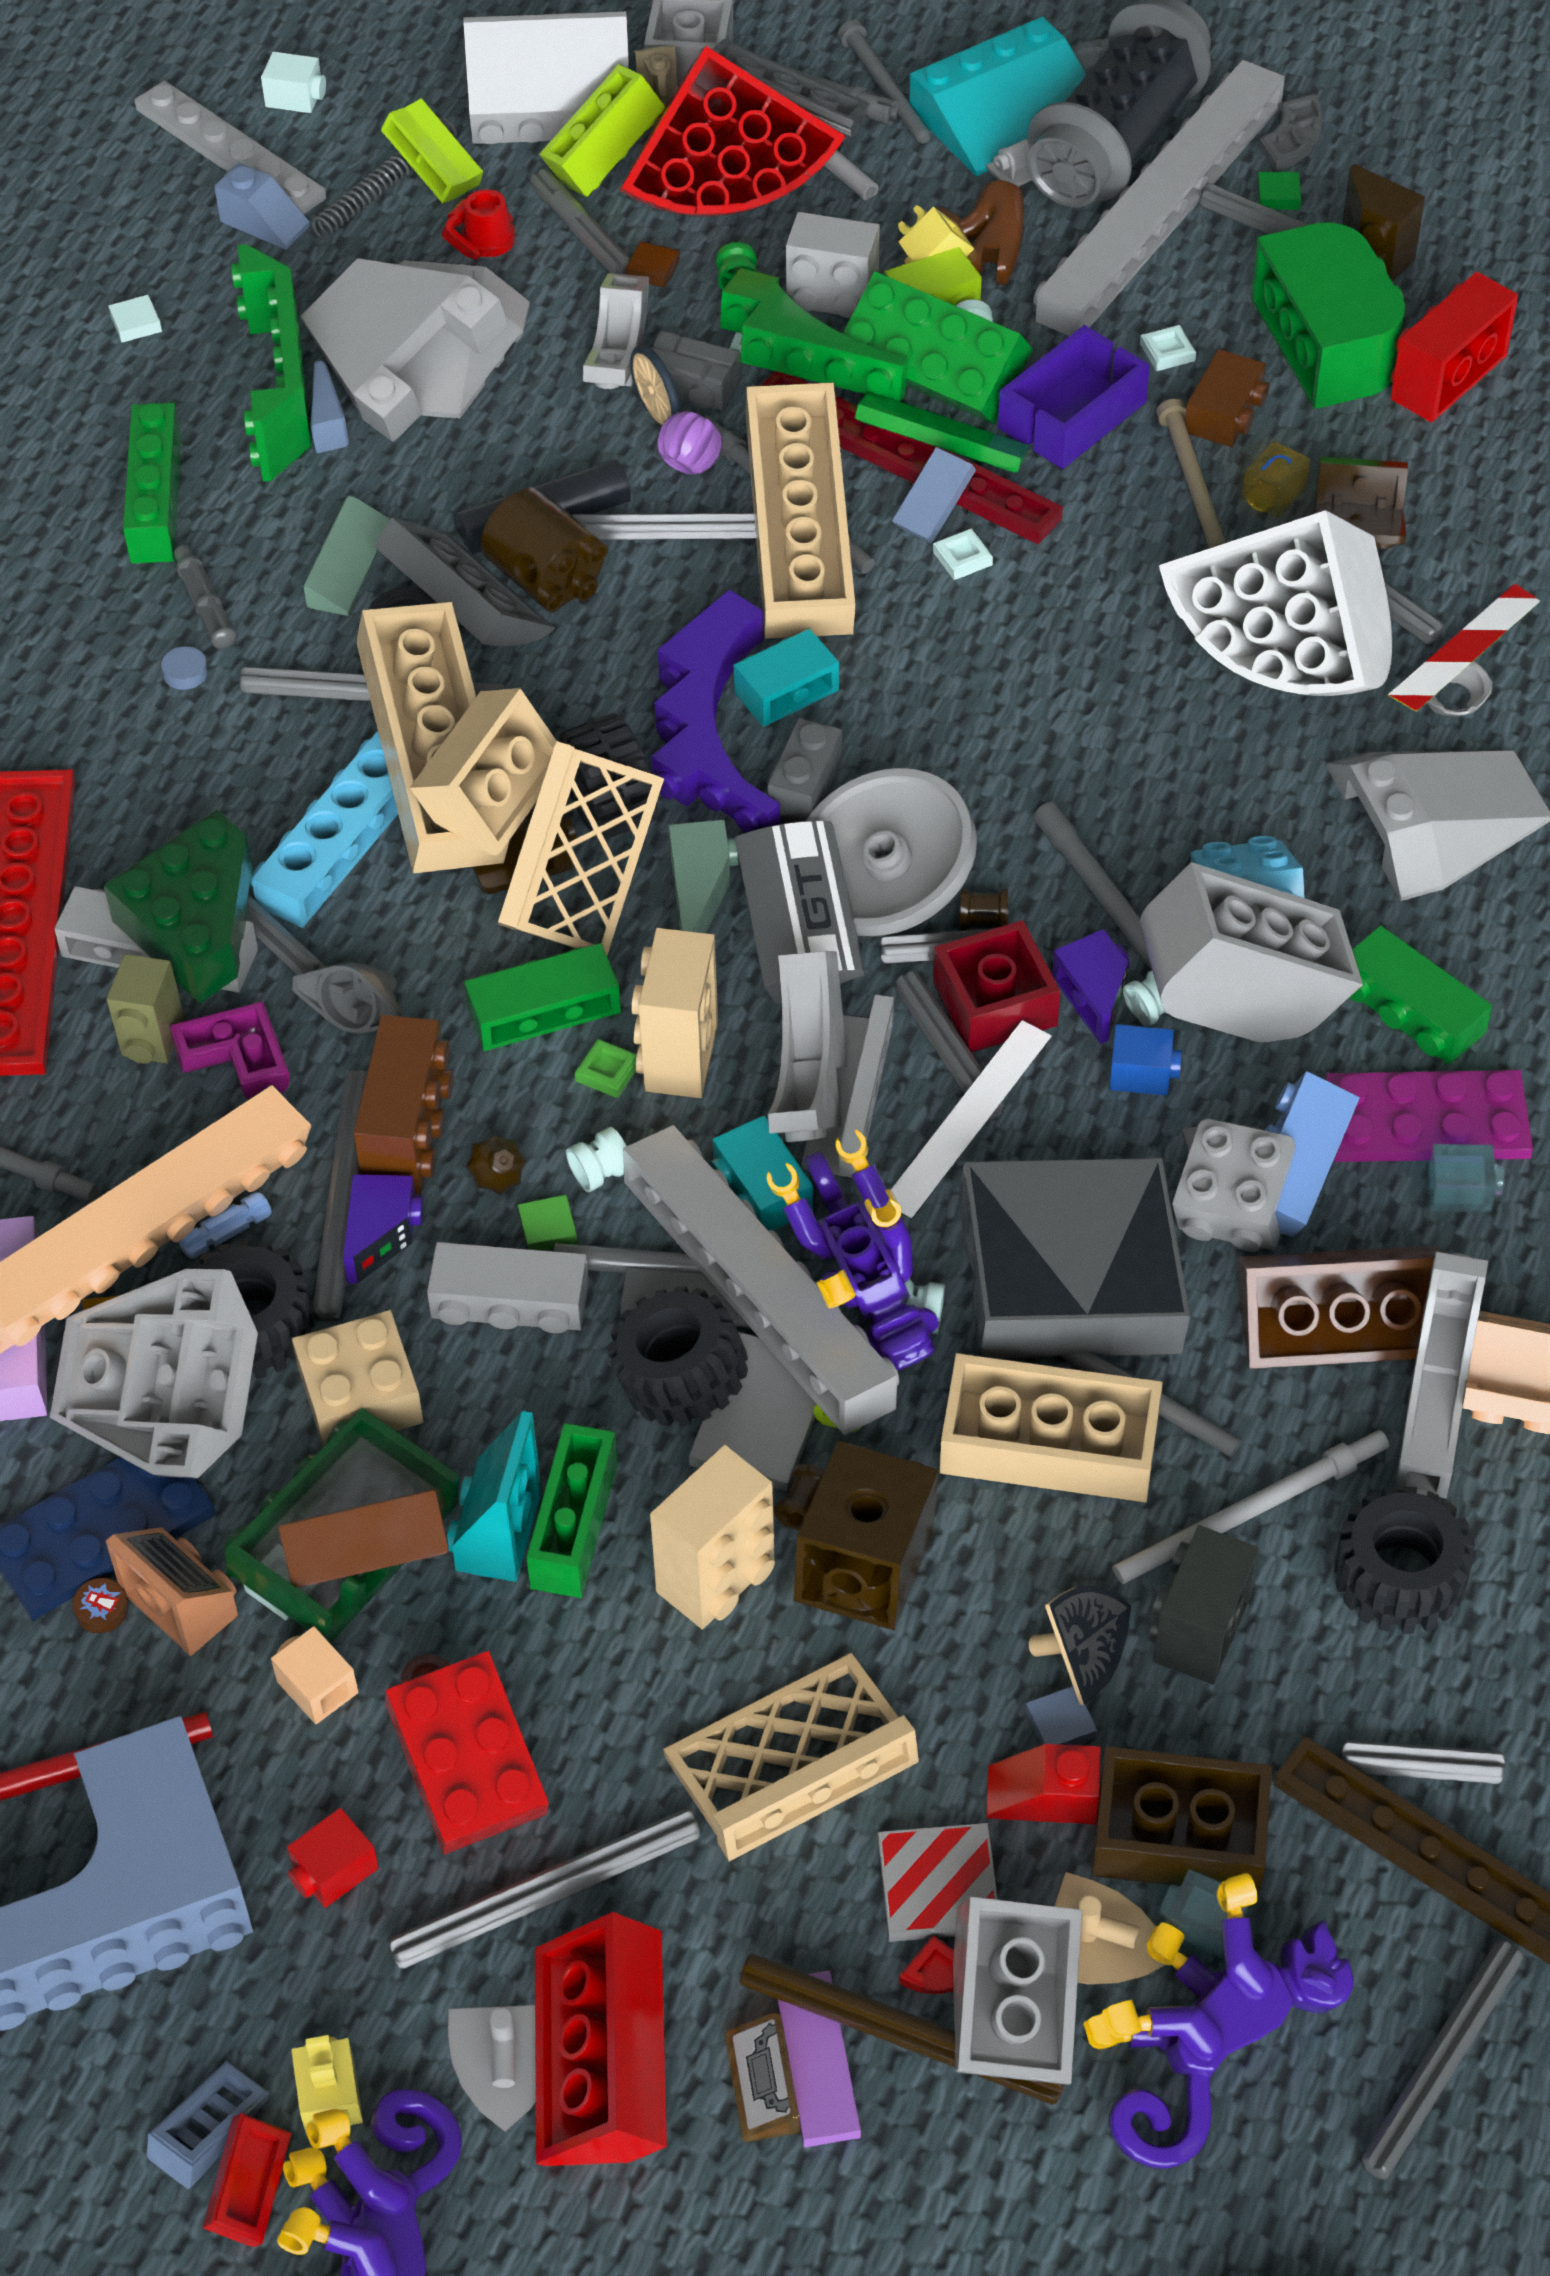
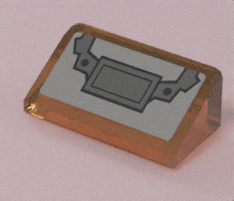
M781 2012L765 2015L726 2031L725 2039L743 2143L800 2133L799 2112Z

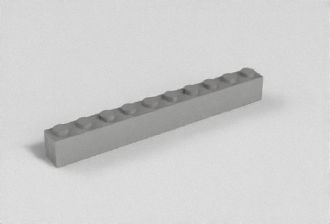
M1242 60L1231 73L1227 72L1213 94L1205 96L1198 111L1191 118L1187 117L1184 120L1176 136L1163 144L1159 155L1153 162L1145 164L1138 179L1131 187L1126 186L1123 189L1116 204L1110 210L1106 209L1102 213L1094 229L1089 234L1085 233L1081 237L1077 248L1071 255L1062 258L1056 272L1049 280L1040 283L1033 300L1034 304L1037 305L1036 322L1068 336L1072 335L1084 324L1090 328L1200 201L1201 194L1207 185L1214 184L1277 112L1279 103H1282L1285 76Z

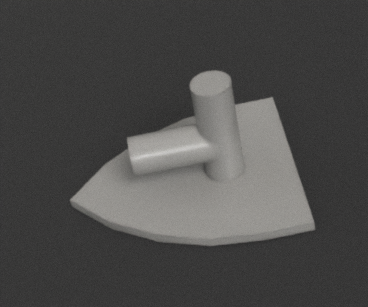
M535 2005L448 2009V2038L451 2061L460 2084L478 2110L506 2132L536 2102Z

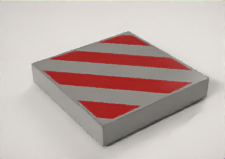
M988 1823L878 1832L889 1942L930 1939L933 1935L937 1938L955 1937L957 1907L969 1897L998 1900Z

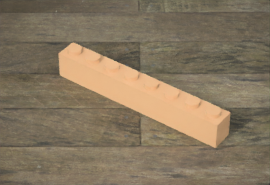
M271 1085L0 1262V1354L14 1344L20 1347L31 1341L37 1335L41 1326L53 1318L61 1320L70 1315L77 1308L80 1300L95 1291L97 1294L106 1291L116 1282L119 1275L134 1265L135 1268H139L153 1258L158 1248L170 1240L173 1242L182 1240L193 1230L197 1222L208 1215L211 1217L218 1216L228 1208L233 1198L245 1190L253 1192L260 1188L269 1178L270 1173L282 1165L285 1168H289L296 1164L307 1150L305 1144L311 1124Z

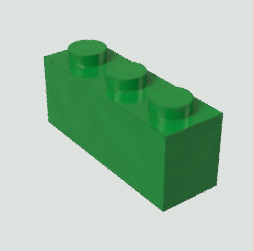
M1381 925L1352 949L1363 985L1349 998L1358 1003L1363 1002L1377 1012L1388 1027L1400 1029L1413 1038L1425 1054L1432 1057L1437 1056L1450 1065L1487 1032L1492 1004Z
M602 943L585 948H575L567 953L542 960H532L517 967L495 973H485L477 978L464 981L467 1009L483 1051L621 1013L619 985Z
M564 1423L526 1557L531 1590L582 1598L618 1466L615 1432Z

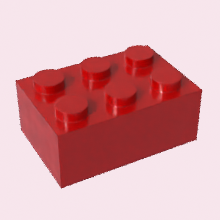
M1477 271L1464 283L1456 284L1448 297L1437 306H1431L1417 324L1412 328H1406L1400 334L1396 342V350L1398 351L1396 367L1391 375V382H1393L1391 400L1431 423L1435 421L1507 356L1518 294Z
M489 1651L385 1690L386 1708L443 1855L547 1814L548 1799Z

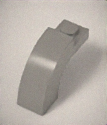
M607 274L600 287V306L596 337L593 348L583 365V382L595 383L597 387L603 389L633 386L630 357L636 346L643 345L648 306L649 277Z

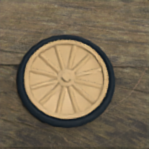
M638 345L633 349L630 357L632 379L643 407L658 422L661 428L670 416L681 412L678 393L662 359L650 347Z

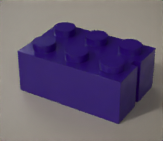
M1084 324L1000 390L998 429L1021 443L1030 445L1033 442L1034 452L1063 470L1147 402L1150 365L1122 347H1119L1114 352L1113 379L1111 382L1114 342Z

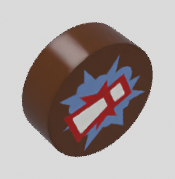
M97 1578L90 1580L76 1591L73 1598V1610L79 1625L92 1633H106L114 1630L122 1624L128 1613V1602L125 1592L117 1582L111 1579Z

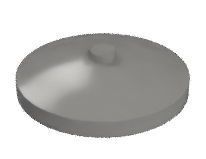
M884 769L857 777L829 794L805 821H831L834 826L857 936H883L898 933L912 928L935 915L961 889L971 871L976 855L977 836L975 824L960 794L949 783L938 776L916 769Z

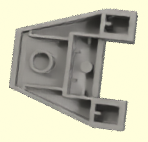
M359 258L300 316L362 419L391 441L400 437L422 414L413 388L397 377L396 374L442 327L446 328L478 354H481L508 326L500 299L470 276Z

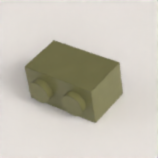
M124 954L107 996V1003L121 1054L138 1063L145 1064L155 1061L168 1064L174 1049L170 1025L184 1022L185 1020L171 961Z

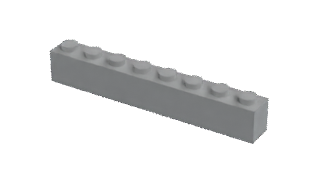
M672 1125L623 1148L624 1183L843 1435L896 1410L899 1375L894 1364L888 1358H882L869 1344L863 1329L858 1325H852L841 1313L839 1306L830 1309L827 1307L807 1267L800 1261L796 1262L784 1249L777 1233L773 1230L768 1231L757 1219L750 1203L738 1198L729 1188L723 1173L718 1169L713 1170L704 1160L699 1147L693 1140H687Z

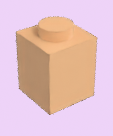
M314 1626L303 1635L293 1636L285 1641L278 1649L276 1655L271 1658L277 1683L315 1724H318L358 1693L353 1668Z

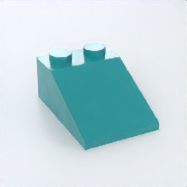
M521 1411L478 1457L473 1477L467 1475L464 1477L459 1501L463 1511L460 1521L452 1520L447 1534L449 1551L453 1552L455 1569L458 1572L513 1582L518 1580L542 1496L532 1412Z

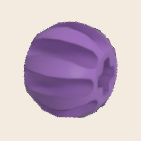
M688 411L677 412L670 416L661 427L657 439L658 453L662 459L672 468L690 475L702 474L709 470L717 460L722 446L721 434L717 427L705 417Z

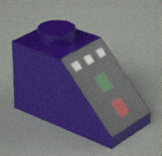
M1104 929L1054 950L1052 976L1058 987L1100 1044L1109 1041L1123 998L1127 970L1130 968V961L1125 949L1119 943L1114 944Z
M353 1175L343 1253L348 1283L358 1284L412 1244L414 1226H422L424 1220L423 1196H415L413 1176Z

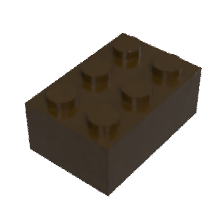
M1105 1746L1092 1876L1217 1891L1219 1885L1228 1878L1248 1873L1253 1879L1257 1896H1259L1266 1861L1272 1765Z

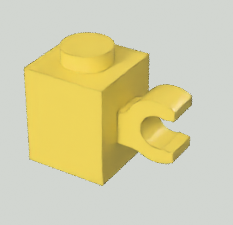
M916 205L913 209L918 219L912 227L902 220L898 223L900 232L905 235L899 241V244L908 255L904 260L906 264L956 247H960L966 257L974 250V247L958 225L934 206L927 212Z
M329 2035L305 2039L306 2044L304 2047L291 2049L300 2115L305 2132L307 2124L314 2121L313 2114L330 2109L344 2111L348 2116L350 2125L363 2123L355 2064L349 2038L338 2040L334 2037H329Z

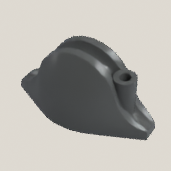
M359 962L338 963L293 976L292 991L331 1024L344 1031L357 1034L378 1031L381 1015L401 1016V1008L396 1002L394 995L397 990L396 978L388 971L374 965Z

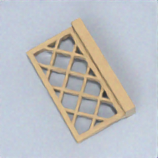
M556 741L498 925L519 930L571 948H585L595 944L581 940L572 922L597 910L606 927L601 943L607 956L664 778L574 749L573 746ZM579 763L599 768L607 786L583 797L574 780ZM607 771L624 777L613 782ZM632 779L652 785L646 804L630 812L627 811L616 789ZM572 788L578 801L566 806ZM611 791L623 815L598 827L586 803ZM581 806L593 831L568 842L560 826L562 816ZM643 812L637 830L631 817ZM626 820L635 839L631 849L614 857L602 832ZM558 833L563 846L551 851ZM597 836L608 861L584 872L572 847ZM567 851L579 875L554 888L545 870L548 860ZM629 856L624 873L622 874L617 862ZM612 866L620 881L618 892L599 902L587 877ZM543 878L549 891L537 896ZM582 880L594 905L569 917L557 893ZM550 896L554 898L564 918V921L548 929L528 923L534 904ZM615 901L608 920L602 907ZM567 925L573 937L555 931Z
M852 1653L663 1749L664 1756L676 1776L717 1835L718 1844L728 1861L745 1854L919 1762L915 1729L904 1715L898 1717ZM848 1673L857 1685L853 1698L826 1694L830 1682ZM793 1701L811 1705L806 1723L779 1718L782 1707ZM821 1707L848 1712L843 1729L816 1725ZM858 1714L880 1717L885 1723L884 1726L868 1734L853 1731ZM747 1725L764 1729L759 1747L733 1743L735 1731ZM774 1732L801 1736L796 1753L769 1749ZM811 1738L838 1743L836 1751L822 1758L806 1756ZM698 1750L717 1754L711 1772L688 1768L682 1758ZM727 1756L754 1760L748 1778L721 1774ZM764 1762L791 1767L788 1776L774 1783L758 1780ZM700 1784L706 1785V1787H705L704 1790H703V1788L701 1787ZM716 1787L743 1792L738 1802L720 1811L711 1802Z

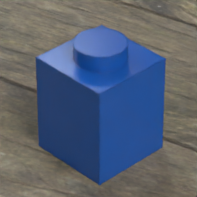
M1116 1024L1110 1090L1168 1095L1170 1078L1179 1079L1182 1050L1172 1049L1174 1030Z

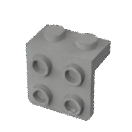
M1212 1119L1201 1121L1172 1202L1179 1229L1183 1230L1189 1237L1201 1241H1209L1215 1238L1231 1242L1234 1246L1245 1251L1256 1252L1264 1249L1275 1252L1281 1235L1276 1217V1209L1296 1151L1294 1139L1287 1135Z

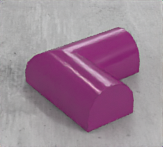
M263 1001L170 1025L176 1058L183 1074L232 1061L244 1096L249 1100L271 1085L280 1094H283L288 1088L290 1082L289 1071Z

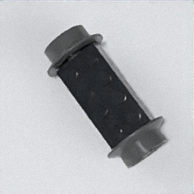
M1152 0L1150 2L1133 3L1123 8L1111 23L1108 36L1109 48L1094 64L1067 100L1047 105L1033 117L1028 129L1029 151L1027 154V168L1034 184L1049 199L1067 207H1083L1092 202L1107 201L1119 195L1129 182L1133 163L1183 100L1195 96L1205 86L1211 70L1209 54L1211 46L1210 33L1204 20L1189 5L1179 0Z

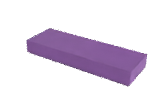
M830 1971L808 1974L832 1984ZM777 1999L804 2147L861 2138V2129L840 2023Z

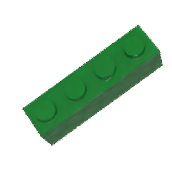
M175 403L133 404L131 408L123 526L130 563L174 562L181 434Z

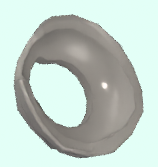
M1473 661L1450 681L1451 683L1463 685L1468 689L1471 696L1467 708L1459 710L1445 709L1436 696H1433L1426 704L1429 705L1432 711L1444 716L1459 717L1477 711L1491 694L1493 682L1487 672L1478 663Z

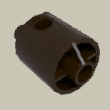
M536 487L523 488L511 494L498 505L488 519L481 537V549L485 558L550 613L557 611L574 598L583 602L595 594L598 589V581L596 579L607 556L608 546L545 492Z

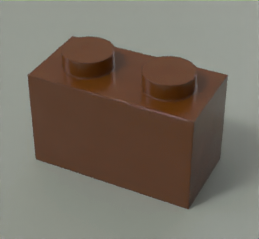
M1218 349L1187 403L1185 425L1188 434L1229 447H1233L1240 434L1247 435L1253 422L1254 407L1261 408L1268 395L1269 383L1264 381L1266 363Z

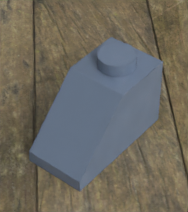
M238 162L214 186L220 222L287 250L310 226L308 219L272 176Z

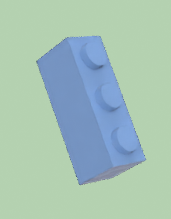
M1307 1071L1294 1085L1289 1082L1286 1083L1275 1104V1109L1281 1112L1275 1126L1269 1124L1265 1130L1290 1136L1295 1141L1296 1151L1276 1209L1280 1233L1292 1238L1307 1225L1360 1097Z

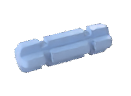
M254 1192L241 1199V1205L233 1204L218 1216L210 1217L201 1222L200 1228H193L185 1238L178 1241L183 1253L187 1257L195 1259L209 1251L208 1246L214 1244L216 1247L250 1228V1222L254 1221L257 1224L269 1217L272 1210L265 1196L262 1193Z

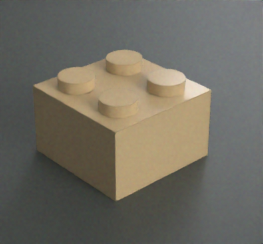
M391 1310L292 1338L298 1371L323 1447L327 1444L328 1437L335 1426L342 1420L349 1421L361 1408L395 1431L424 1423L419 1392Z

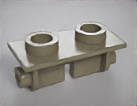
M668 45L635 51L636 72L644 77L666 107L678 87L675 46ZM661 114L656 118L653 126H655Z

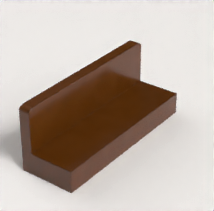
M441 1488L296 1520L278 1526L291 1584L296 1588L446 1554L449 1551V1544L441 1510L445 1508Z

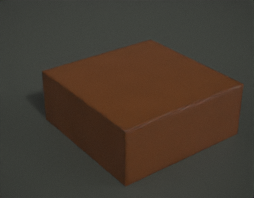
M640 242L626 267V275L649 277V284L665 288L679 263V251Z

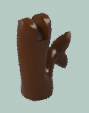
M994 180L987 183L981 189L973 210L965 217L960 218L944 206H939L937 209L954 221L968 240L976 238L972 243L974 250L967 258L980 276L984 271L985 262L996 263V285H1007L1015 269L1022 242L1024 198L1022 190L1017 185L1008 181Z

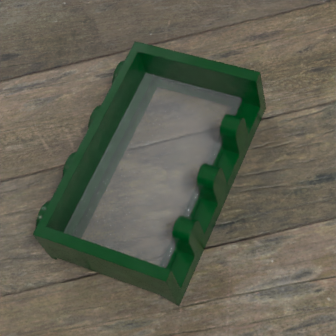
M361 1408L349 1421L342 1420L335 1426L328 1437L327 1444L316 1456L310 1454L302 1460L294 1473L292 1481L282 1491L277 1489L269 1494L259 1510V1515L247 1527L241 1525L230 1535L224 1548L226 1576L229 1578L233 1576L306 1630L314 1626L331 1643L405 1563L296 1588L290 1581L278 1526L296 1520L439 1487L441 1488L445 1506L441 1510L444 1521L458 1505L460 1476Z

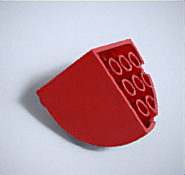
M705 46L684 75L633 162L619 191L651 207L681 215L701 217L742 213L771 203L801 186L822 168L846 136Z

